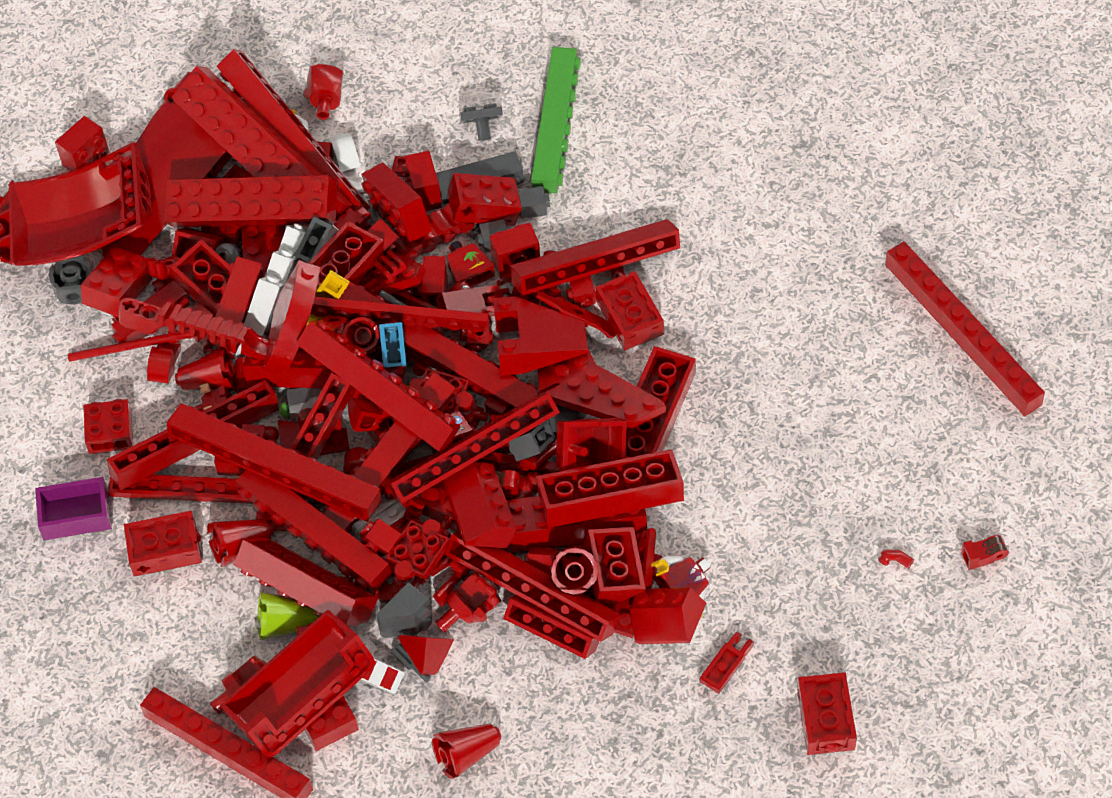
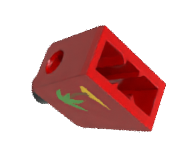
M455 241L449 246L451 253L447 255V263L454 284L466 282L474 287L495 277L494 264L475 244L471 243L463 247L460 241Z

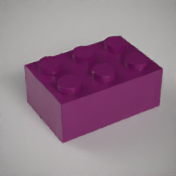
M104 477L35 488L38 528L43 540L112 529L108 488Z

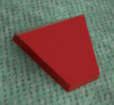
M400 635L398 637L419 673L425 675H435L439 671L454 639Z

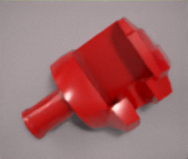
M317 64L309 67L308 87L303 91V96L310 100L311 104L317 108L316 117L321 120L328 119L329 111L335 110L340 105L344 72L336 66Z
M474 572L445 598L450 609L436 620L435 623L443 632H446L459 619L464 620L468 624L484 622L487 619L486 613L494 609L501 602L498 595L499 589L493 582Z
M254 655L235 672L225 676L222 679V683L226 690L210 702L215 712L220 714L223 710L219 705L267 663Z

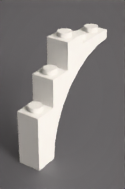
M295 223L286 227L279 251L273 252L265 277L258 281L244 326L252 327L260 336L269 333L276 299L299 261L294 254L307 231L305 225Z

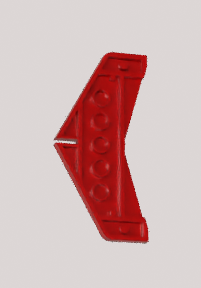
M589 349L586 354L537 369L540 393H550L554 403L600 419H621L627 421L626 427L628 428L637 427L666 412V405L659 398L596 365Z

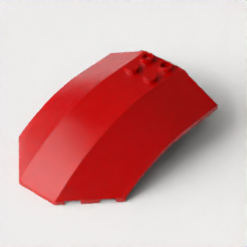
M132 142L90 164L66 173L29 181L14 182L11 180L8 184L9 190L3 197L0 196V261L15 266L63 261L97 250L142 228L152 215L150 182L137 144Z

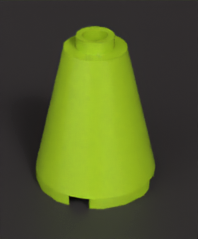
M260 592L257 620H259L261 628H258L259 640H265L296 633L297 627L307 626L320 616L315 614L314 609L297 604L295 599Z

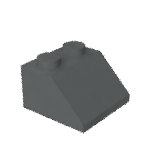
M409 582L376 614L380 635L383 638L399 637L400 635H418L421 631H426L433 620L429 598Z

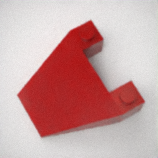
M515 296L493 298L496 333L519 331V339L497 341L501 376L524 374L588 353L585 323L583 320Z

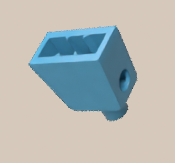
M402 322L380 324L384 368L405 366L406 358Z

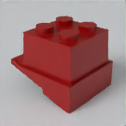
M617 418L557 421L556 467L560 468V471L625 459L627 421Z

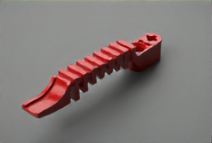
M124 298L119 302V323L124 327L145 334H153L163 326L169 327V331L174 333L177 325H179L180 333L184 334L186 329L189 328V334L195 336L198 330L200 331V337L204 339L208 333L210 334L211 342L215 343L217 338L220 337V346L225 348L228 341L231 340L232 353L236 354L241 344V354L265 360L268 340L259 336L252 327H245L244 323L239 322L235 324L233 320L228 319V321H225L220 316L215 318L210 313L204 315L203 311L197 310V312H194L192 308L187 307L184 309L179 304L172 308V303L166 302L163 308L133 298Z

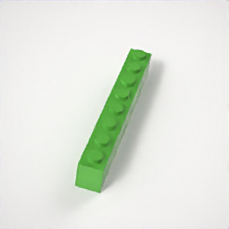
M552 47L531 179L532 188L543 186L544 193H558V187L563 185L561 169H565L566 156H563V154L568 152L569 141L566 139V135L571 133V123H568V120L573 118L571 102H575L576 90H573V87L578 85L576 69L580 70L581 57H577L576 48Z

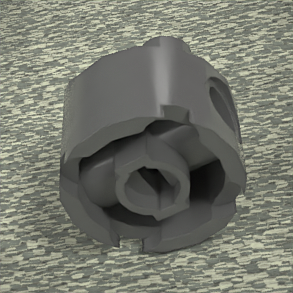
M82 256L58 261L55 265L52 264L49 269L48 275L54 294L62 304L76 305L82 303L81 284L92 272L90 263L84 260Z

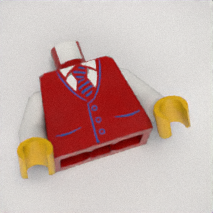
M680 555L664 556L660 560L651 563V566H656L658 570L657 573L652 575V578L659 588L691 587L704 600L705 588L709 584L704 573L710 569V564L705 558L701 557L695 562L691 557L683 558Z

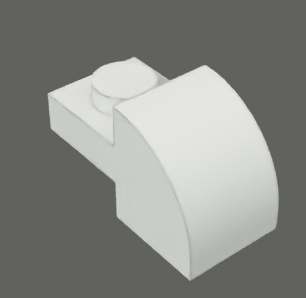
M339 133L334 137L328 138L329 142L332 143L335 161L341 172L360 167L357 151L352 136L349 133Z

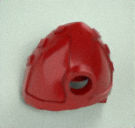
M357 317L345 325L342 334L349 339L348 343L352 346H358L369 354H373L379 349L377 344L380 339V330L373 320L366 317Z

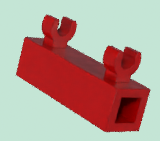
M160 279L152 282V285L155 287L153 289L155 294L144 301L163 308L166 302L172 303V308L176 304L182 305L184 309L190 305L187 293L175 281L165 286ZM111 315L114 322L111 324L114 332L112 337L116 343L142 339L148 335L122 326L119 323V317Z

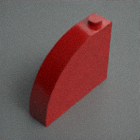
M299 260L278 295L273 312L263 367L264 371L284 377L289 370L299 348L296 342L305 330L310 317L320 267Z

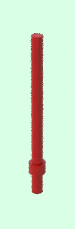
M176 329L174 333L168 331V334L68 353L67 356L69 362L167 342L174 344L179 343L182 339L196 337V333L193 336L189 334V329L184 334Z

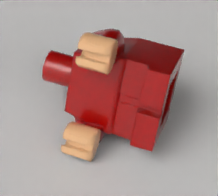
M208 383L200 385V391L204 395L201 397L202 404L195 406V408L202 412L233 395L224 385L216 390H212Z

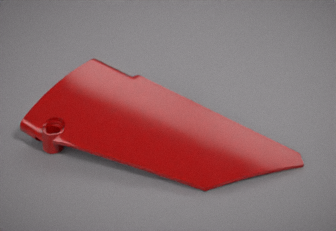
M187 72L174 88H170L165 92L164 102L136 142L150 182L152 215L142 228L101 247L103 257L114 246L141 256L167 225L164 222L167 180L214 179L232 158V155L176 102H173L172 96L191 72Z

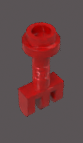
M386 484L383 488L384 496L389 500L395 499ZM415 496L401 505L406 508L404 517L409 522L413 520L419 523V517H421L425 503Z

